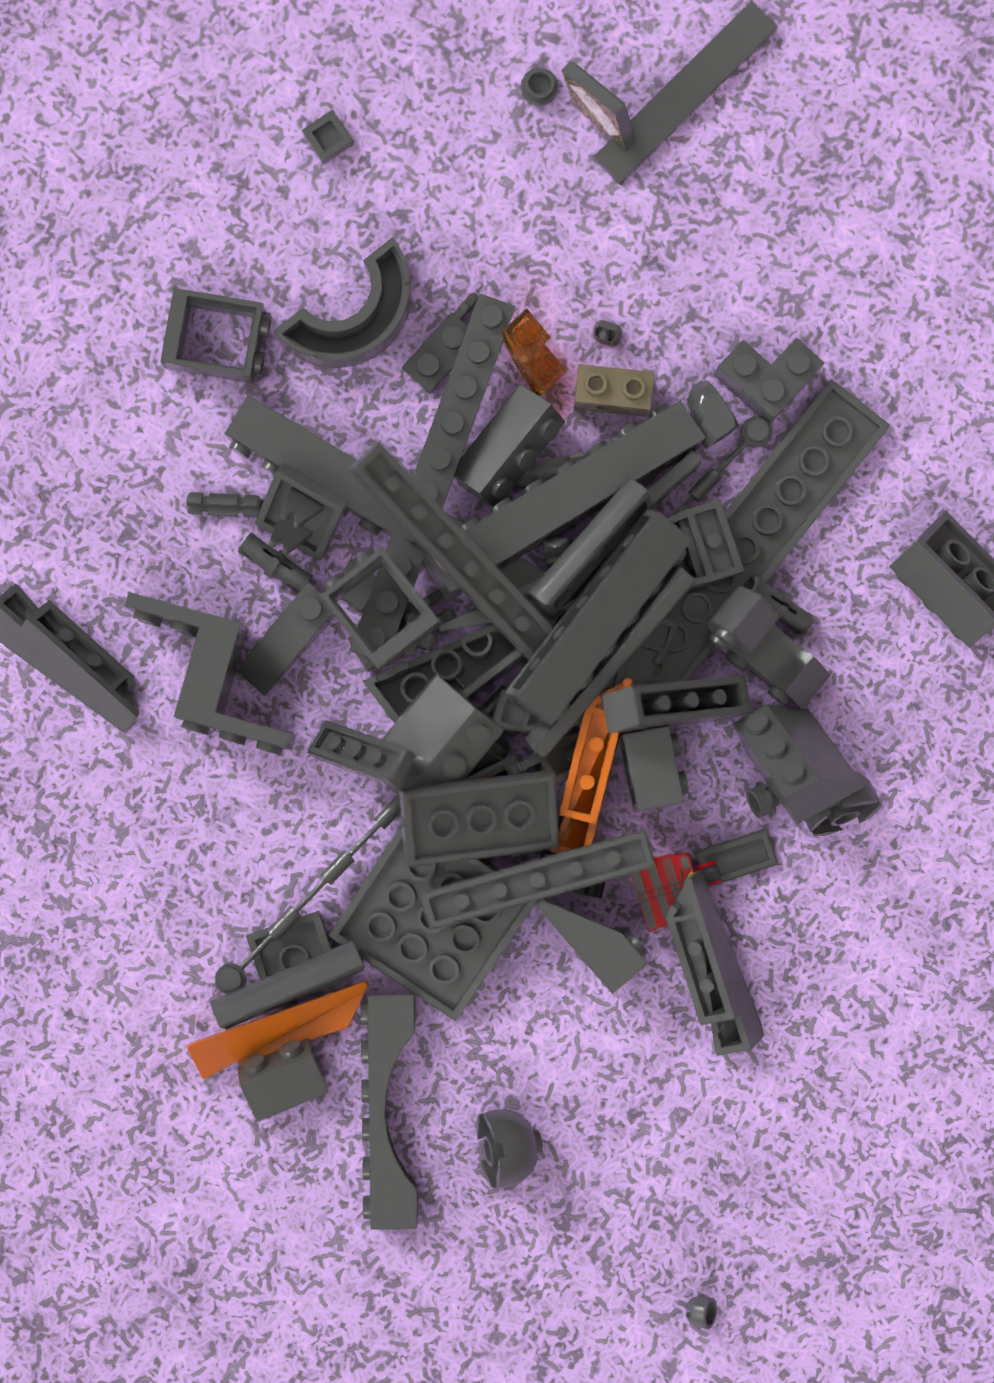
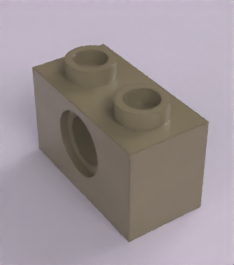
M579 364L573 409L648 417L651 410L654 372Z

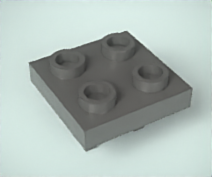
M282 463L276 470L255 524L272 533L269 541L271 547H275L278 543L284 545L282 549L283 554L288 555L298 548L320 561L328 550L349 500L289 465Z

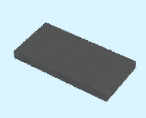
M552 770L399 789L405 865L408 868L559 848L555 773Z

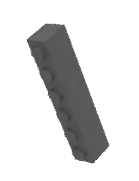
M644 509L505 693L542 722L553 725L555 721L561 720L571 707L570 701L578 690H583L594 677L593 670L599 662L608 658L617 647L616 640L624 629L630 628L638 620L641 613L639 609L648 598H652L660 591L664 583L662 579L670 568L676 567L684 559L687 553L686 547L692 539L661 512Z

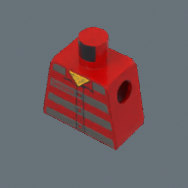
M689 852L653 856L656 867L630 874L649 932L668 924L666 915L683 889L685 879L692 873L702 870L708 886L722 882L716 860L694 867Z

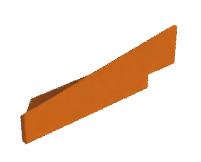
M626 678L621 683L598 695L584 711L559 815L565 816L558 830L559 848L551 849L550 852L559 854L595 843L621 732L608 733L602 695L631 687L634 680Z
M366 979L192 1041L186 1045L188 1052L202 1079L237 1061L239 1065H243L247 1059L253 1056H265L277 1051L283 1044L289 1041H301L309 1038L311 1041L349 1027L369 983Z

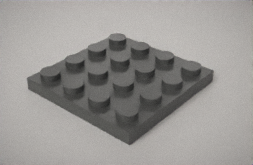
M401 825L329 934V937L341 945L354 940L363 960L456 1022L537 901L430 931L420 897L421 892L499 871L500 869L483 858L408 868L405 865Z

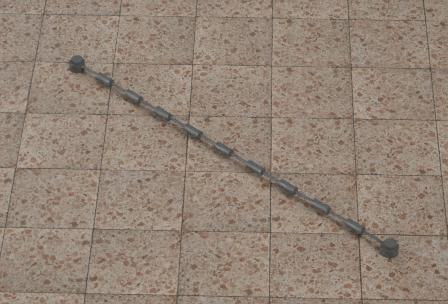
M760 416L747 419L740 432L743 442L716 470L711 468L689 490L688 494L690 497L673 515L687 509L694 500L699 503L722 479L720 473L746 446L751 448L764 446L772 435L770 423ZM502 685L481 709L493 717L500 690H507L509 686L506 688ZM397 795L373 819L376 824L348 853L343 850L320 874L323 879L295 908L290 905L267 929L269 935L240 965L228 963L217 970L215 984L222 993L228 994L245 987L247 975L244 968L273 938L278 941L301 917L299 911L327 882L332 885L355 861L352 856L380 827L385 830L401 813L400 798Z

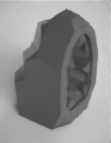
M700 381L692 386L691 393L687 398V405L690 409V415L706 437L702 445L705 449H708L735 431L739 424L729 406L709 381Z

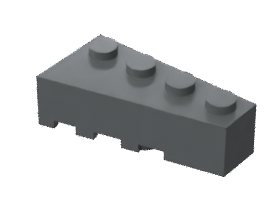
M491 624L462 637L460 640L429 651V653L414 660L392 667L393 669L369 677L363 680V683L395 723L435 673L469 700H472L524 660L525 657L494 624Z

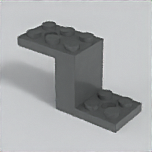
M128 592L124 607L134 612L132 618L155 627H160L161 622L165 621L171 623L170 628L174 629L175 632L196 637L174 713L175 718L183 720L182 728L205 735L209 734L210 728L219 730L218 738L245 745L248 738L257 741V749L277 755H282L283 748L292 751L296 738L295 735L224 715L248 628L237 621Z

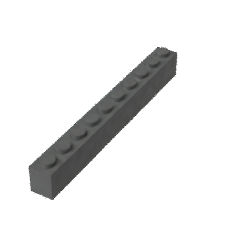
M249 395L246 397L224 433L232 441L229 446L232 450L247 459L252 453L264 460L261 467L275 475L276 470L282 463L289 465L349 500L343 514L344 517L349 511L361 518L358 525L370 533L378 536L380 531L389 536L392 535L396 524L395 518L348 469L357 459ZM450 516L459 527L464 524ZM522 558L500 570L516 589L539 580L546 573ZM559 611L553 618L547 614H541V616L553 627L562 611Z

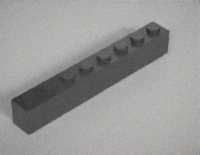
M681 400L670 407L667 403L662 404L648 415L649 420L640 425L636 422L627 425L618 432L619 438L609 444L605 441L597 443L586 452V458L577 463L573 459L567 461L555 470L556 476L546 482L542 479L532 482L523 490L524 495L512 502L510 498H506L491 509L493 514L481 521L478 517H475L460 528L491 562L501 570L541 546L543 540L556 537L602 509L628 479H632L640 485L681 461L692 450L694 452L699 450L706 437ZM426 553L423 565L447 602L462 594L463 591Z

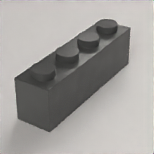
M745 675L631 686L602 695L608 733L714 722L752 713Z

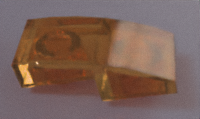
M527 308L501 332L514 364L536 395L541 396L545 394L567 371L545 345L551 338L550 335Z

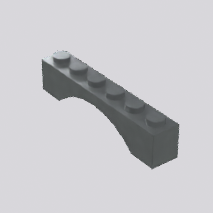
M369 993L367 996L368 1002H361L360 1005L361 1025H368V1041H361V1064H368L369 1079H362L361 1083L362 1103L369 1102V1118H362V1141H369L370 1157H363L362 1160L363 1180H370V1195H363V1219H370V1230L417 1229L418 1185L405 1170L395 1152L388 1130L386 1113L387 1090L393 1066L402 1049L415 1033V994Z

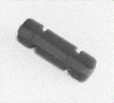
M190 492L186 499V509L190 515H203V512H207L211 516L238 517L239 513H243L244 517L256 518L261 509V499L258 495H245V498H240L239 494L209 493V496H204V493Z

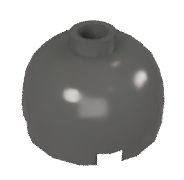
M854 771L864 787L805 820L810 833L812 832L814 836L830 835L844 830L839 825L848 823L857 817L860 824L877 813L881 808V804L874 787L865 776Z
M508 1109L491 1110L477 1116V1140L483 1138V1149L486 1160H481V1165L490 1187L496 1189L506 1188L521 1183L532 1174L537 1163V1153L543 1150L540 1132L537 1129L532 1130L529 1121L521 1114Z

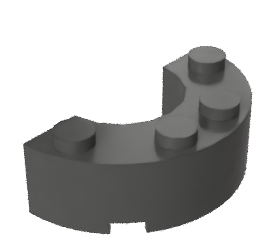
M393 237L363 260L365 271L371 281V290L367 302L357 314L345 320L326 321L314 317L305 308H302L274 330L277 341L297 358L326 368L356 366L375 358L386 350L401 332L406 322L411 302V287L407 263L403 252Z
M739 586L707 623L712 633L708 639L721 651L729 652L726 659L742 672L748 669L770 687L768 694L781 705L786 706L790 702L803 710L829 678L830 674L815 656L796 644L774 624L780 616L762 595Z

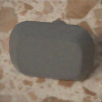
M604 320L596 322L593 328V338L596 341L612 347L619 344L622 337V329L619 325Z

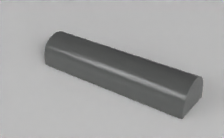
M628 479L531 588L527 595L542 611L551 618L555 617L610 555L644 509L650 510L652 508L648 490L638 482Z
M354 940L214 999L210 1001L211 1008L218 1026L227 1030L362 972L365 965Z

